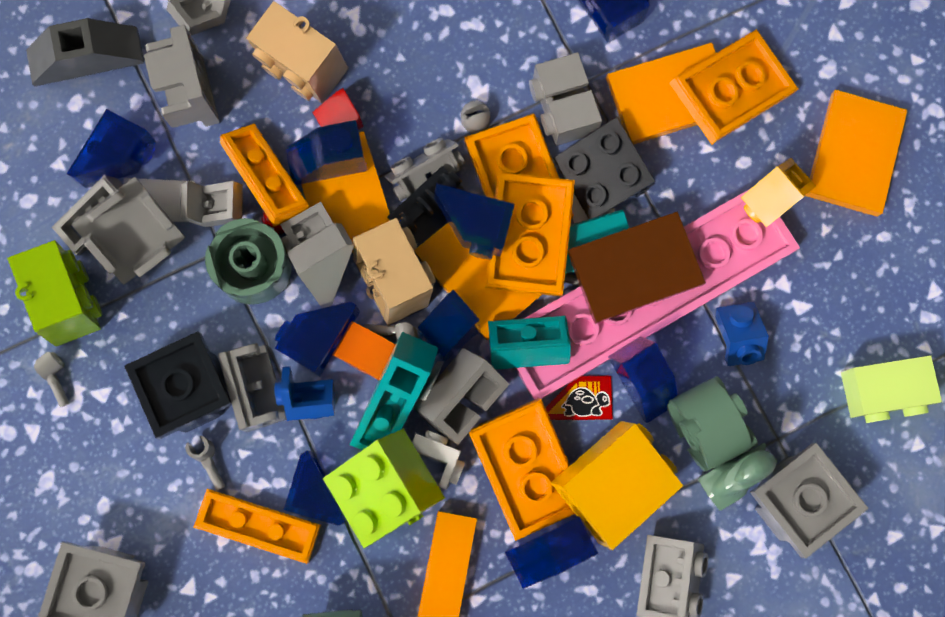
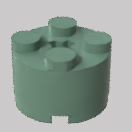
M242 218L230 221L218 229L210 246L208 245L205 264L212 281L230 298L244 304H261L272 300L288 287L292 262L283 241L272 228L257 220ZM253 256L256 260L252 262L251 267L246 268L245 266L248 264L247 258Z
M718 376L669 400L670 403L667 404L670 418L679 437H685L691 447L687 449L688 453L704 472L714 469L758 446L754 433L748 425H745L742 418L747 415V409L743 401L736 393L729 396L724 383Z

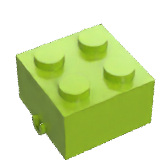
M53 240L7 257L18 286L15 290V295L24 302L34 332L57 347L101 330L97 320L98 317L102 316L101 308L96 297L89 295L88 290L84 286V283L89 281L88 274L81 260H76L70 249L65 251ZM26 292V295L21 296V293Z
M404 428L376 440L323 477L363 548L370 546L406 523L410 526L424 517L422 514L424 511L445 499Z

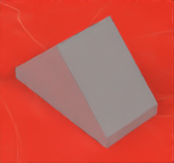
M339 223L330 225L287 251L298 276L324 310L331 309L354 248V244L346 230Z

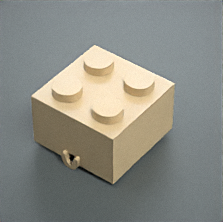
M275 1L272 2L246 37L254 48L252 55L262 63L261 67L277 80H280L283 76L292 84V90L307 101L314 97L319 102L324 103L349 69L334 42L312 28L306 17H296Z
M394 218L353 238V260L367 285L366 294L370 299H374L387 326L429 306L433 292L432 284L435 283V278L426 261L419 262L414 252L417 244L408 227L402 229L397 218Z

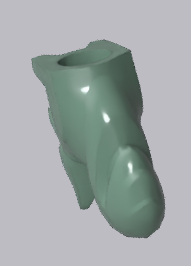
M765 443L699 476L700 484L719 511L741 499L747 494L750 487L773 472L777 459L773 454L765 450Z

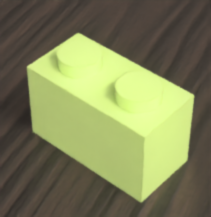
M931 355L855 367L841 372L850 417L865 416L866 423L889 420V412L903 410L904 417L929 413L928 405L942 402Z

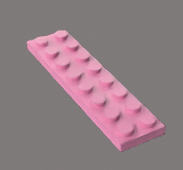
M747 190L684 226L706 282L703 286L594 324L581 287H578L525 317L524 319L566 316L571 343L570 362L568 364L515 368L533 400L547 397L797 251L800 247L781 217L777 218L768 227L762 222L756 223L744 210L743 206L746 203L741 199L749 191Z

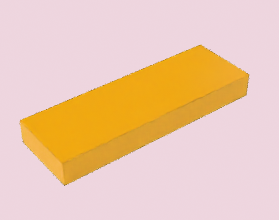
M255 123L220 135L221 146L273 226L282 224L309 208V204Z
M207 489L194 528L308 564L322 524Z
M438 511L418 617H459L477 518Z

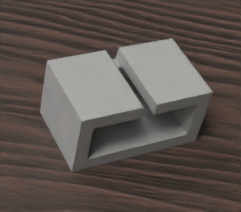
M578 52L536 64L533 79L529 80L532 97L535 102H541L544 111L541 114L544 132L546 136L552 135L555 146L585 138L600 128L602 123L592 90L584 91L583 87L588 86L589 82Z
M463 348L435 380L427 399H419L414 404L413 409L434 429L458 445L481 418L476 412L459 401L464 397L487 411L507 388L509 383L485 359Z

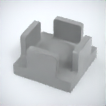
M185 24L169 28L171 38L146 44L147 53L144 55L150 84L155 92L165 91L168 106L162 107L161 112L170 127L174 128L197 121H202L205 127L220 123L203 55Z
M136 176L71 224L84 239L83 244L105 270L109 274L113 273L123 285L136 275L139 277L144 275L170 255V250L185 239L183 233Z
M817 443L810 444L796 456H790L782 460L775 466L769 476L761 480L760 484L750 491L759 503L755 510L780 541H788L798 555L805 559L869 509Z
M61 542L38 617H138L148 584L147 580L141 579L145 562L134 559V555L101 546L87 547L71 542Z

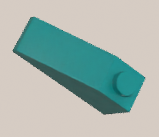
M401 332L349 445L363 450L376 440L402 429L431 373L438 347L405 332Z

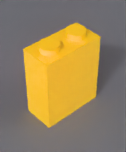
M620 421L551 482L597 543L611 550L615 549L683 487V484L675 475L678 472L676 466L667 456L659 455L652 445L654 442L653 436L639 423Z

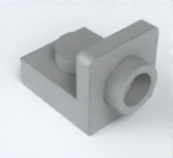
M322 202L280 224L286 234L281 240L287 251L334 224Z

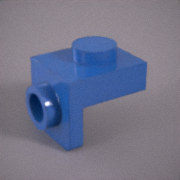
M755 302L717 307L715 318L727 346L725 354L727 366L751 365L763 361L769 335Z
M291 366L282 367L281 382H275L274 389L277 406H284L287 421L334 416L335 387L333 379L294 383Z

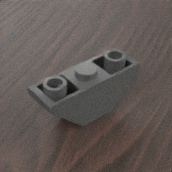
M90 18L49 26L26 49L31 82L35 87L144 64L139 31L136 26Z

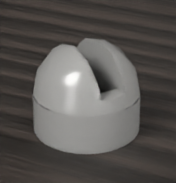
M481 101L468 102L461 111L462 126L471 133L484 131L490 123V110ZM478 110H482V111H483V112L477 113V114H475V115H473V116H471V117H469V118H467V116H466L467 114L473 113V112L478 111Z

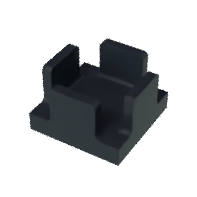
M198 331L124 365L156 439H162L177 431L189 432L220 417L219 411L232 405L221 364L217 356L209 351L203 335Z

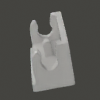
M258 343L218 354L239 430L250 432L286 420L284 406H277L274 387L277 380L266 345L258 346Z

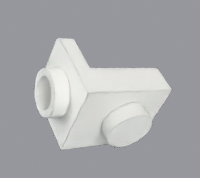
M427 430L424 437L415 434L412 443L419 454L447 464L439 487L447 490L449 482L457 485L465 462L458 460L461 451L446 446L449 439Z

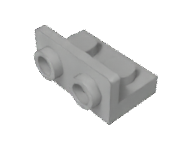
M647 535L637 617L701 616L703 595L699 594L700 577H705L708 568V554L704 553V544Z

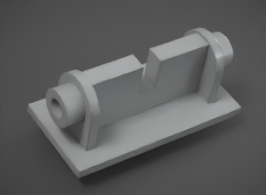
M438 138L423 147L424 153L414 159L405 157L395 162L390 167L392 171L384 175V177L392 184L398 183L393 190L397 198L402 201L408 198L427 180L425 174L431 172L433 175L441 166L449 173L451 171L456 173L460 171V166L465 164V161L458 150L454 153L451 151L459 146L457 142Z

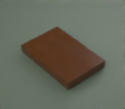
M678 211L571 248L567 252L594 324L706 284Z

